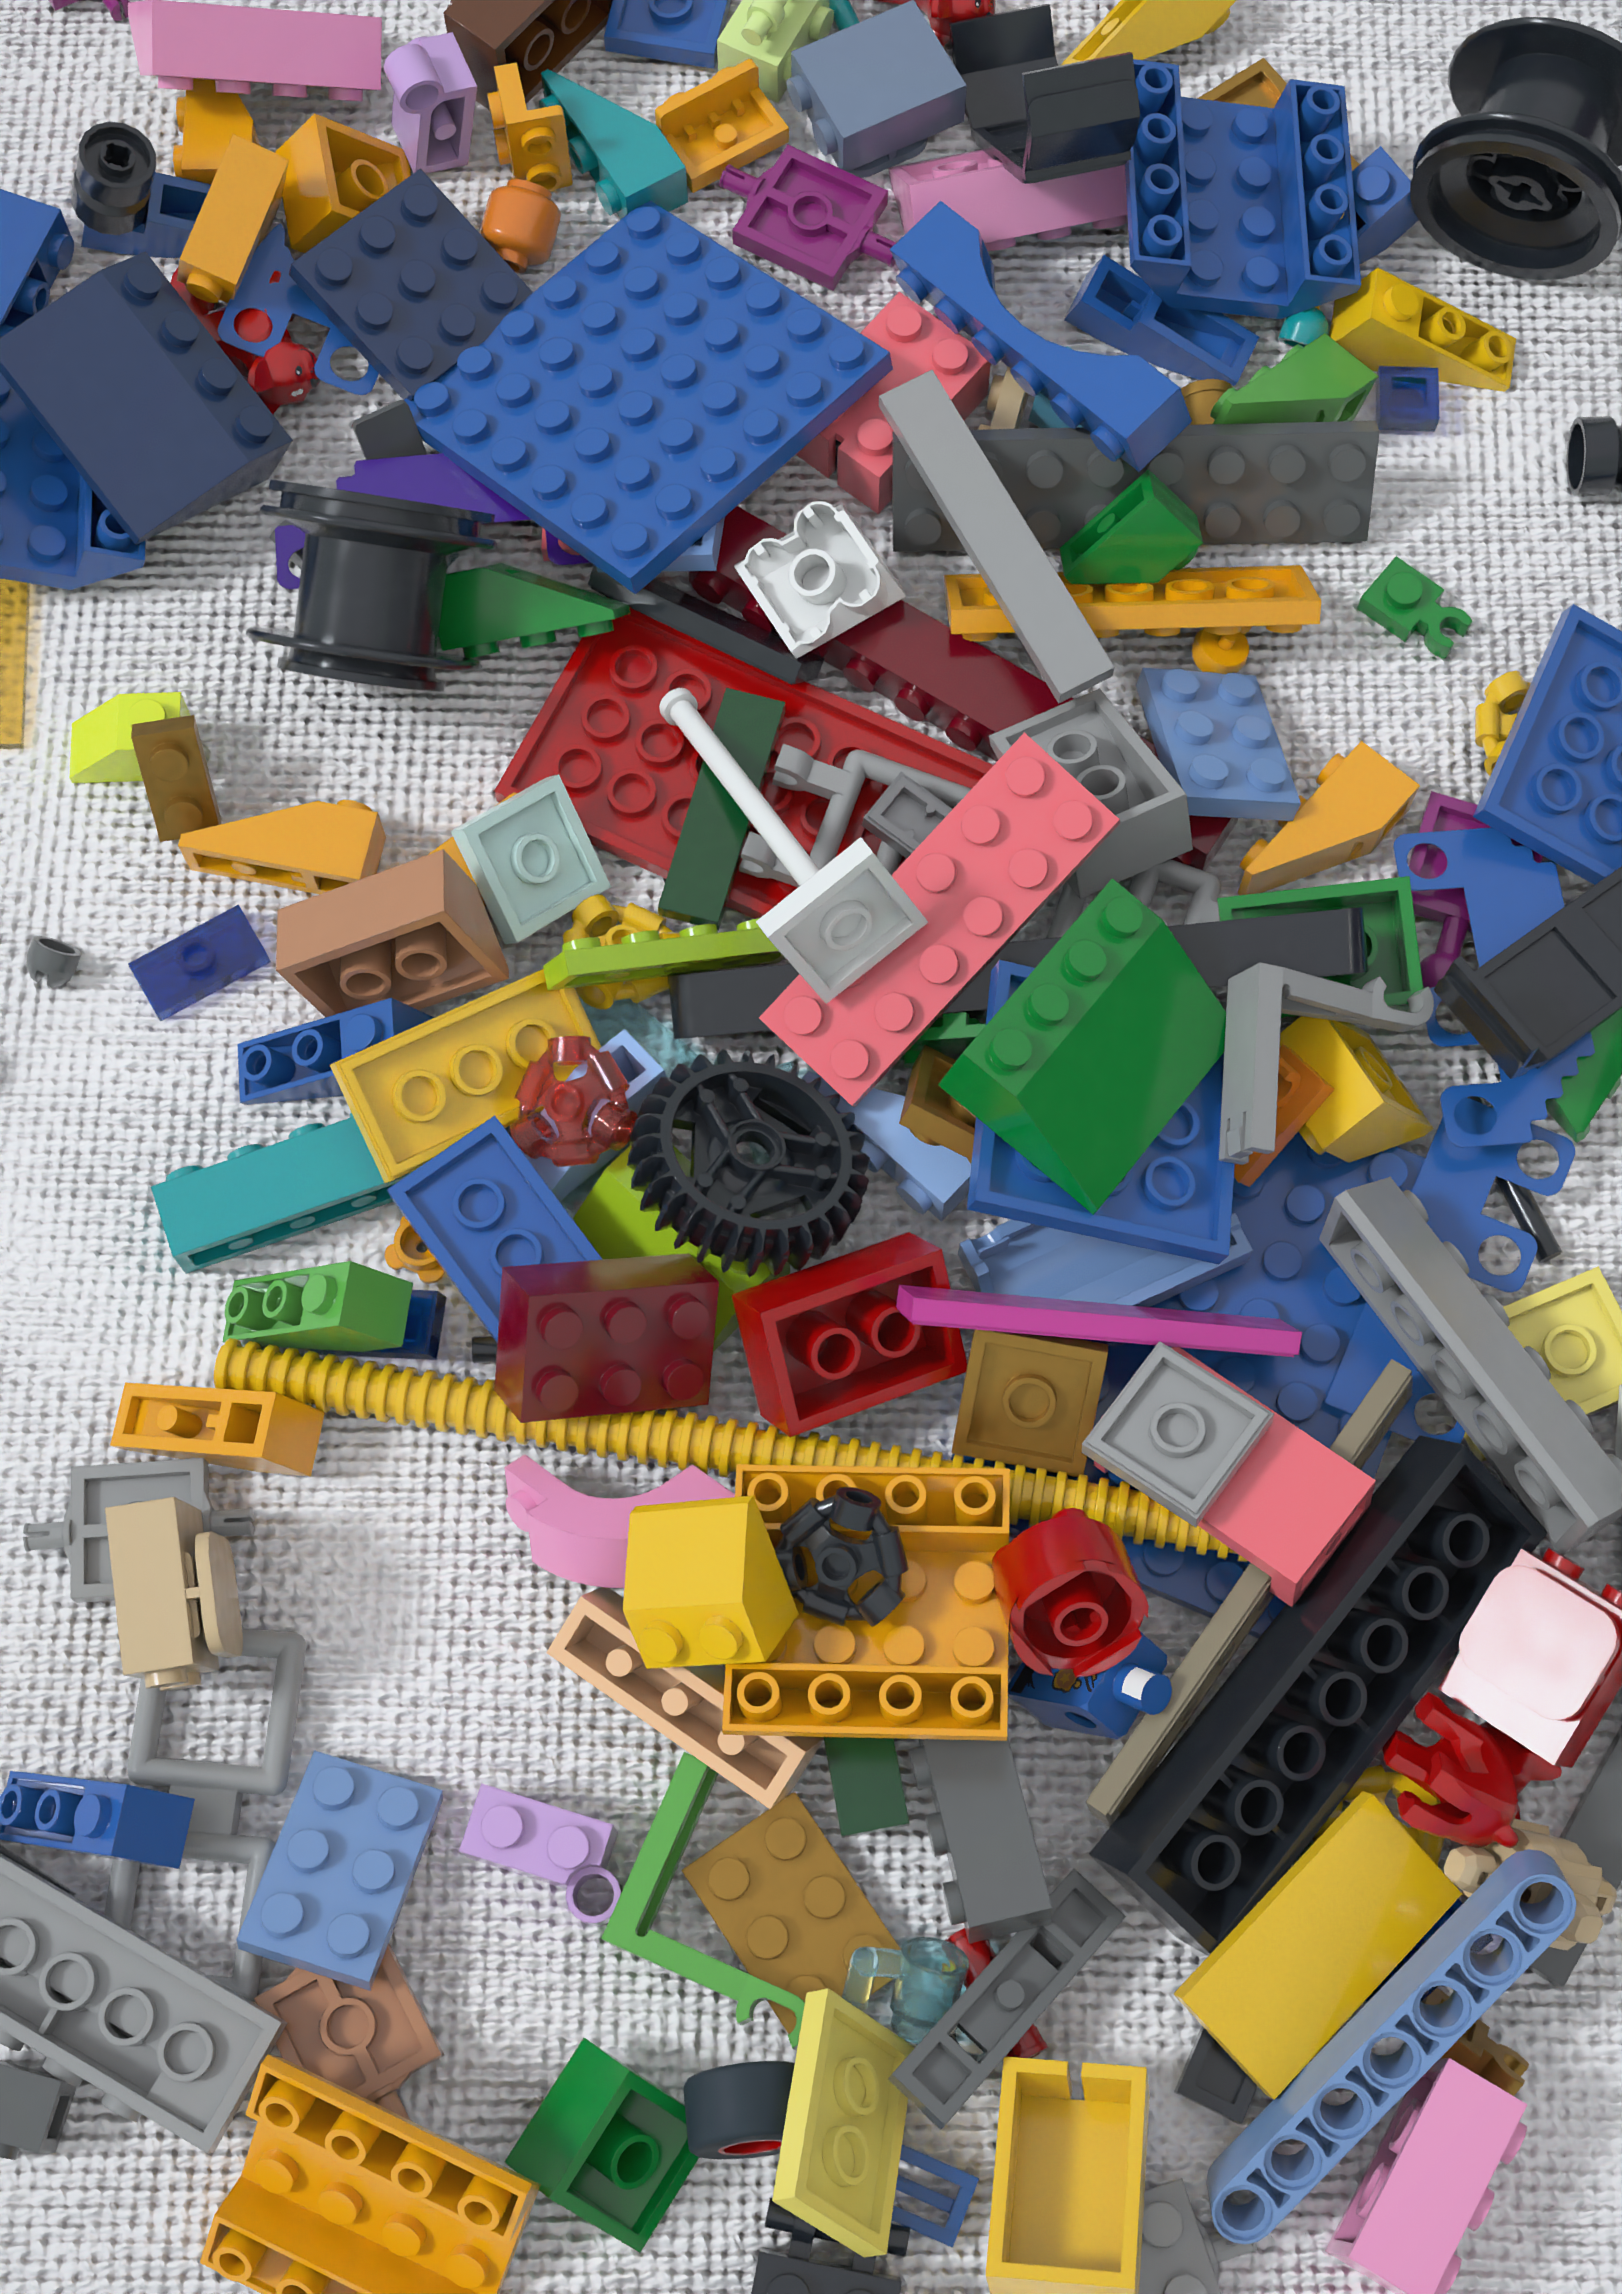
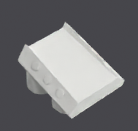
M823 501L811 502L797 513L793 532L779 540L774 538L762 539L748 550L744 560L734 565L796 659L906 597L902 587L843 503L834 508L831 504Z

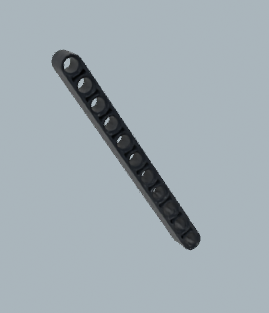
M1363 907L1168 926L1209 988L1228 986L1229 978L1259 962L1285 967L1316 977L1369 972ZM1061 937L1009 942L944 1013L987 1009L991 970L999 960L1036 968ZM791 964L668 976L674 1039L771 1030L759 1017L792 983L799 973Z

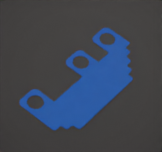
M1492 827L1409 833L1400 835L1394 841L1393 848L1399 877L1410 876L1411 891L1464 888L1479 967L1565 907L1556 864L1552 862L1537 863L1533 859L1530 848L1524 845H1513L1510 837ZM1419 844H1432L1439 847L1447 858L1445 872L1433 879H1425L1415 875L1407 863L1409 851ZM1435 987L1430 988L1434 1000L1432 1015L1426 1022L1430 1040L1441 1047L1480 1044L1470 1032L1453 1034L1444 1030L1439 1025L1436 1019V1009L1442 1000L1434 992ZM1591 1032L1538 1070L1533 1068L1524 1075L1510 1079L1498 1065L1501 1082L1459 1085L1446 1088L1441 1094L1440 1102L1446 1135L1449 1141L1455 1146L1462 1148L1530 1143L1533 1139L1531 1122L1545 1120L1548 1117L1545 1101L1547 1099L1560 1098L1563 1094L1562 1077L1576 1076L1579 1073L1576 1062L1577 1057L1591 1056L1595 1053ZM1476 1096L1487 1100L1496 1112L1494 1127L1487 1133L1477 1135L1464 1131L1457 1124L1454 1115L1455 1108L1462 1099Z

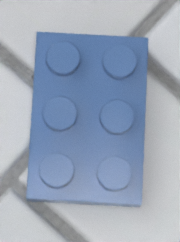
M1142 668L1136 683V689L1161 764L1187 794L1189 815L1293 821L1301 802L1256 676L1239 673L1220 674L1186 671L1183 669Z
M314 1750L236 1939L238 1949L371 1991L443 1802V1790Z

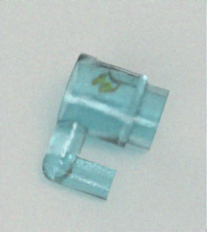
M933 1937L908 1939L902 1944L901 1950L868 1946L859 1947L854 1950L851 1956L842 1998L861 2011H864L868 2008L875 1976L896 1978L890 2000V2008L893 2011L890 2022L891 2028L904 2040L919 2044L959 1999L963 1981L967 1976L969 1959L956 1945Z

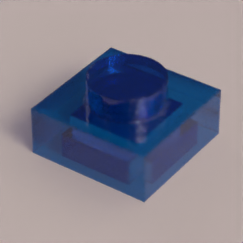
M1379 366L1378 378L1375 382L1376 423L1379 430L1435 432L1440 419L1438 368Z

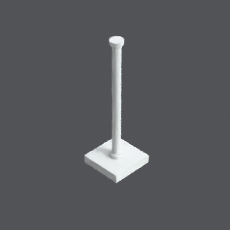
M676 688L669 691L662 698L659 706L661 715L670 725L680 728L799 885L796 890L758 919L756 923L826 1004L928 923L923 914L861 837L822 869H819L697 711L698 702L692 693L685 688Z

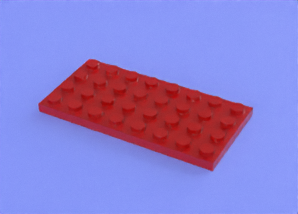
M630 608V614L612 619L614 631L581 638L495 788L494 793L496 801L500 803L513 792L519 793L546 777L560 775L593 846L667 879L703 763V758L680 728L670 725L660 713L659 706L662 698L673 689L685 688L692 693L698 702L697 711L712 731L726 688L785 702L786 712L761 794L809 856L830 799L807 791H793L772 784L776 770H774L783 744L804 751L814 760L840 769L843 768L846 757L851 751L856 749L864 750L971 789L993 765L808 682L791 685ZM865 777L836 857L860 837L872 852L877 855L882 840L864 828L862 822L864 816L889 787L888 785ZM751 823L749 832H753L760 835ZM902 856L899 866L906 860L904 856ZM741 858L726 907L750 918L758 919L796 890L797 887L773 878H759L739 871L742 862Z

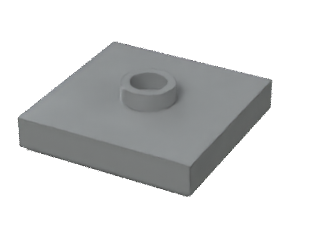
M1159 1341L1083 1441L1082 1453L1192 1526L1197 1527L1271 1426L1274 1413Z

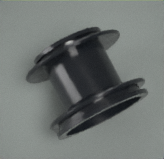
M1551 17L1506 19L1480 28L1469 35L1455 50L1448 68V87L1452 101L1461 116L1448 120L1432 129L1420 142L1413 158L1410 199L1414 213L1424 229L1440 245L1459 258L1496 274L1531 280L1564 279L1583 274L1602 263L1610 255L1617 241L1622 237V171L1618 168V166L1622 165V42L1602 31L1581 23Z
M270 480V490L282 491L280 507L263 505L260 507L261 513L282 517L305 533L294 631L250 627L246 630L248 638L291 647L288 657H278V668L350 682L438 692L444 691L445 681L436 679L435 668L457 671H479L482 668L478 660L437 652L448 557L473 547L493 550L497 548L498 544L495 540L480 538L481 522L494 524L495 514Z

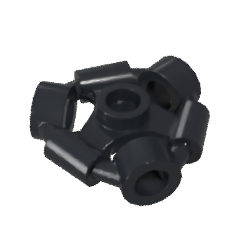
M840 1487L836 1490L835 1495L822 1501L813 1497L810 1498L781 1524L780 1529L783 1536L774 1550L792 1597L804 1605L803 1613L843 1627L847 1620L867 1621L873 1627L890 1614L905 1597V1593L901 1590L902 1573L908 1571L909 1566L899 1527L888 1524L880 1510L881 1500L874 1494L855 1487ZM830 1518L838 1525L847 1529L864 1532L872 1530L871 1535L866 1540L848 1537L831 1527ZM800 1546L807 1547L815 1561V1569L818 1575V1582L815 1585L807 1587V1565ZM872 1570L882 1574L883 1578L874 1584L857 1603L852 1601L848 1588L854 1580Z

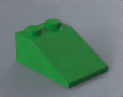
M1410 876L1217 898L1219 921L1363 907L1369 972L1320 978L1362 989L1367 982L1380 976L1387 986L1384 990L1385 1003L1391 1009L1409 1012L1407 999L1415 992L1423 989ZM1281 1013V1023L1294 1022L1301 1016Z

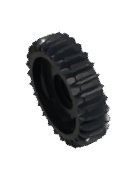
M724 1049L718 1053L714 1064L704 1055L699 1054L693 1060L690 1068L678 1063L674 1070H672L670 1077H661L655 1084L652 1094L647 1095V1098L644 1099L637 1115L638 1119H636L630 1134L629 1144L632 1147L628 1155L627 1166L635 1170L631 1179V1189L644 1192L640 1211L660 1212L655 1223V1231H662L672 1227L678 1233L674 1242L675 1249L680 1248L687 1242L698 1247L696 1257L698 1263L702 1262L709 1254L721 1258V1269L724 1273L729 1270L733 1261L743 1262L749 1278L756 1273L760 1263H765L774 1277L782 1272L786 1262L793 1269L799 1271L806 1265L810 1257L820 1261L827 1254L831 1245L837 1246L844 1238L850 1224H853L862 1207V1198L869 1179L864 1174L868 1169L870 1157L860 1152L864 1145L865 1135L860 1132H850L855 1120L854 1113L836 1112L840 1101V1094L824 1097L818 1092L821 1085V1077L816 1078L810 1083L805 1082L798 1077L799 1064L794 1065L788 1072L776 1068L774 1054L768 1057L765 1064L754 1063L749 1049L743 1053L739 1062H733L728 1052ZM673 1128L692 1131L690 1177H686L677 1161L672 1143ZM741 1142L757 1143L766 1150L770 1161L765 1164L749 1163L739 1155L736 1145ZM802 1203L806 1210L802 1214L789 1218L758 1219Z

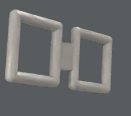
M242 1628L243 1652L241 1656L277 1658L262 1767L157 1758L167 1691H160V1688L146 1689L145 1679L140 1681L127 1776L135 1784L170 1787V1794L195 1799L182 1858L248 1864L239 1932L276 1844L267 1837L237 1835L243 1793L276 1796L286 1789L306 1653L305 1639L302 1635L293 1632ZM113 1859L104 1914L130 1929L140 1863ZM237 1945L232 1977L208 1976L250 2001L255 2002L254 1998L258 1996L263 1957L240 1950Z

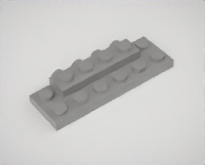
M0 1853V2044L15 2051H21L24 2044L28 2045L47 2057L42 2067L54 2077L76 2087H79L84 2079L106 2092L101 2103L114 2113L133 2122H138L141 2115H144L205 2153H214L257 2078L261 2063L267 2054L270 2055L288 2022Z

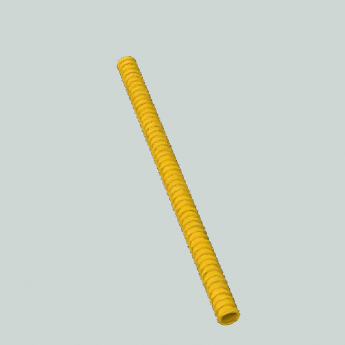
M229 1338L221 1346L214 1367L215 1388L277 1392L308 1406L314 1404L316 1409L328 1413L333 1407L336 1409V1413L341 1416H348L351 1411H355L358 1418L368 1419L371 1414H375L376 1420L387 1423L391 1417H395L396 1423L399 1425L407 1426L413 1420L416 1423V1427L421 1429H427L432 1423L435 1424L436 1430L440 1432H447L450 1427H455L456 1433L464 1436L470 1430H475L476 1436L479 1438L487 1439L490 1433L496 1435V1439L501 1442H507L510 1436L516 1437V1442L520 1445H527L530 1440H536V1445L539 1448L545 1449L550 1443H555L559 1451L567 1452L570 1446L576 1447L577 1453L581 1455H587L590 1449L597 1450V1456L600 1458H608L610 1453H617V1459L627 1462L630 1456H635L638 1463L648 1465L650 1460L654 1459L658 1460V1466L661 1468H668L671 1462L678 1463L680 1471L693 1464L707 1475L711 1469L719 1470V1476L723 1478H729L732 1472L736 1473V1464L1005 1468V1462L996 1461L994 1467L984 1466L985 1462L982 1458H975L974 1464L965 1463L963 1455L957 1454L954 1455L953 1461L943 1459V1453L934 1451L932 1457L923 1456V1451L920 1448H913L911 1454L902 1453L901 1445L895 1444L892 1445L891 1451L882 1449L881 1442L872 1441L870 1447L861 1446V1440L857 1438H852L850 1443L846 1444L841 1443L839 1435H831L829 1441L821 1440L819 1432L811 1431L808 1437L800 1436V1434L789 1437L784 1433H780V1430L774 1425H770L767 1431L759 1430V1424L751 1421L747 1427H740L737 1419L729 1418L726 1424L719 1423L718 1417L714 1415H709L706 1421L699 1420L698 1414L695 1412H688L684 1418L678 1417L676 1409H668L665 1414H659L658 1410L520 1423L494 1391L495 1380L487 1379L483 1385H479L475 1377L467 1376L463 1382H460L457 1375L447 1373L441 1379L438 1377V1373L433 1370H427L423 1375H419L416 1368L407 1367L403 1372H399L398 1366L389 1363L383 1369H379L378 1363L371 1360L360 1366L359 1361L352 1357L346 1358L342 1363L339 1357L333 1354H328L324 1359H320L319 1353L308 1351L304 1356H301L296 1348H288L284 1353H281L278 1346L271 1344L266 1346L264 1350H261L260 1344L249 1341L242 1347L241 1342L233 1338ZM1017 1464L1015 1470H1010V1524L1017 1525L1018 1519L1029 1520V1527H1032L1039 1522L1051 1519L1058 1511L1066 1508H1077L1086 1512L1089 1518L1108 1525L1119 1535L1121 1540L1123 1536L1133 1537V1544L1142 1545L1144 1539L1153 1540L1154 1547L1163 1549L1165 1543L1175 1544V1551L1184 1552L1186 1546L1196 1547L1197 1555L1204 1556L1207 1549L1217 1551V1557L1226 1559L1228 1553L1238 1554L1201 1527L1192 1526L1141 1491L1130 1489V1484L1126 1481H1121L1119 1487L1109 1486V1479L1100 1478L1099 1484L1089 1483L1088 1476L1082 1474L1078 1476L1077 1481L1067 1479V1472L1058 1471L1057 1477L1046 1476L1047 1470L1044 1468H1037L1036 1474L1026 1472L1025 1465ZM1238 1554V1561L1248 1562V1560Z

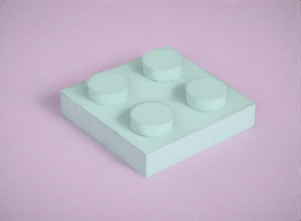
M560 775L549 776L451 831L505 944L520 942L575 909L583 900L600 894L611 887Z

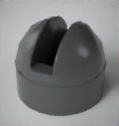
M34 936L27 953L26 968L31 979L35 982H39L44 974H48L47 987L63 986L70 981L76 972L82 953L65 942L44 936Z

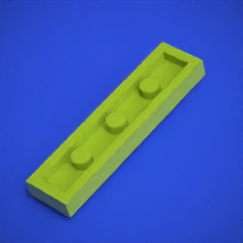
M752 919L736 926L737 931L718 933L715 924H703L681 930L679 932L680 937L660 939L659 932L655 930L637 932L622 937V944L601 946L600 938L598 937L576 939L562 945L563 951L543 965L547 990L550 991L775 964L786 958L756 923L758 919Z

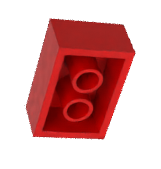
M907 1232L731 1294L760 1415L786 1435L793 1437L965 1373L967 1370V1360L959 1328L912 1324L896 1308L899 1285L951 1289L942 1249Z

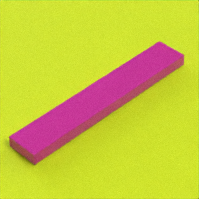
M899 1285L896 1308L912 1324L1148 1345H1157L1160 1341L1171 1347L1286 1357L1299 1355L1302 1336L1301 1331L1281 1319L907 1285Z

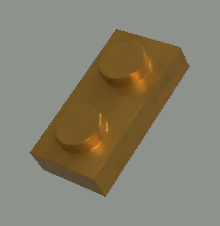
M189 715L132 724L131 739L160 842L180 839L181 834L220 825L222 819L195 716Z

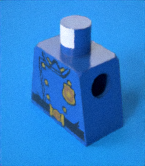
M1140 1631L1142 1637L1139 1643L1125 1659L1115 1666L1091 1676L1075 1677L1073 1669L1061 1670L1052 1668L1054 1676L1045 1675L1034 1671L1022 1661L1008 1684V1696L1043 1725L1118 1740L1128 1733L1140 1711L1156 1715L1162 1712L1168 1705L1172 1694V1686L1169 1678L1162 1674L1168 1664L1167 1654Z

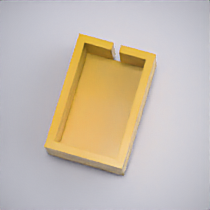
M1018 2057L1003 2058L985 2275L990 2294H1139L1150 2101L1147 2067L1082 2062L1081 2079L1085 2100L1072 2099V2084L1068 2061Z

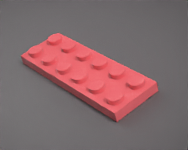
M1024 732L891 875L923 914L928 923L827 1004L799 974L759 1019L851 1106L856 1107L1120 824V819Z

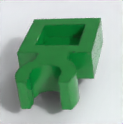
M1397 556L1361 596L1357 607L1359 611L1404 642L1408 640L1414 631H1417L1424 636V643L1427 649L1435 656L1444 659L1450 654L1454 642L1444 636L1440 629L1449 628L1464 637L1472 624V619L1465 611L1456 607H1441L1438 605L1444 589Z

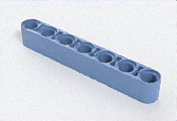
M1527 1849L1516 1852L1507 1858L1306 2065L1278 2097L1216 2158L1208 2170L1206 2184L1213 2223L1221 2236L1233 2243L1239 2244L1255 2243L1266 2237L1567 1929L1575 1917L1577 1904L1572 1888L1562 1870L1551 1856L1542 1851ZM1546 1882L1553 1885L1548 1897L1541 1902L1530 1904L1520 1901L1524 1890L1533 1883ZM1496 1934L1503 1937L1499 1947L1491 1953L1482 1955L1470 1951L1474 1941L1483 1935ZM1441 1985L1453 1989L1449 1999L1441 2004L1429 2005L1420 2001L1423 1994L1432 1987ZM1395 2037L1404 2041L1401 2048L1393 2054L1384 2056L1371 2051L1375 2043L1383 2038ZM1344 2088L1355 2092L1353 2097L1345 2104L1335 2106L1322 2101L1324 2096L1334 2089ZM1288 2139H1296L1306 2143L1302 2150L1292 2155H1282L1273 2151L1276 2145ZM1242 2189L1257 2194L1249 2203L1241 2205L1231 2204L1225 2200L1232 2192Z

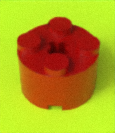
M1066 1508L1058 1511L1051 1519L1026 1529L1008 1545L996 1551L993 1556L994 1590L1014 1648L1021 1660L1034 1671L1054 1676L1051 1668L1061 1670L1073 1669L1075 1677L1091 1676L1115 1666L1136 1648L1142 1637L1139 1627L1144 1615L1148 1618L1149 1605L1123 1541L1108 1525L1089 1518L1087 1513L1081 1509Z

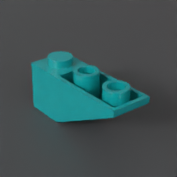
M549 69L541 72L544 98L539 100V107L562 106L569 155L581 174L589 172L595 181V190L599 201L610 216L617 213L619 218L622 219L630 211L650 200L668 212L688 203L686 167L657 125Z

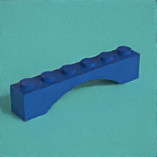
M942 201L936 204L890 248V252L900 271L896 276V281L914 302L920 304L925 299L934 306L933 310L939 320L955 334L963 330L971 336L975 348L988 362L996 365L999 361H1002L1007 365L1013 378L1025 392L1033 397L1040 392L1048 398L1056 415L1067 426L1075 429L1080 424L1083 428L1090 431V437L1095 446L1111 461L1115 462L1121 457L1140 472L1192 422L1180 387L1139 355L1108 356L1075 351L1047 341L1023 326L1001 304L997 297L994 265L979 230Z

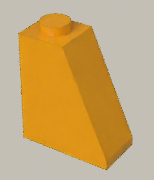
M232 135L179 259L177 281L184 283L185 288L192 295L210 303H217L219 300L229 303L230 299L234 300L254 252L266 237L281 204L289 159L240 136Z

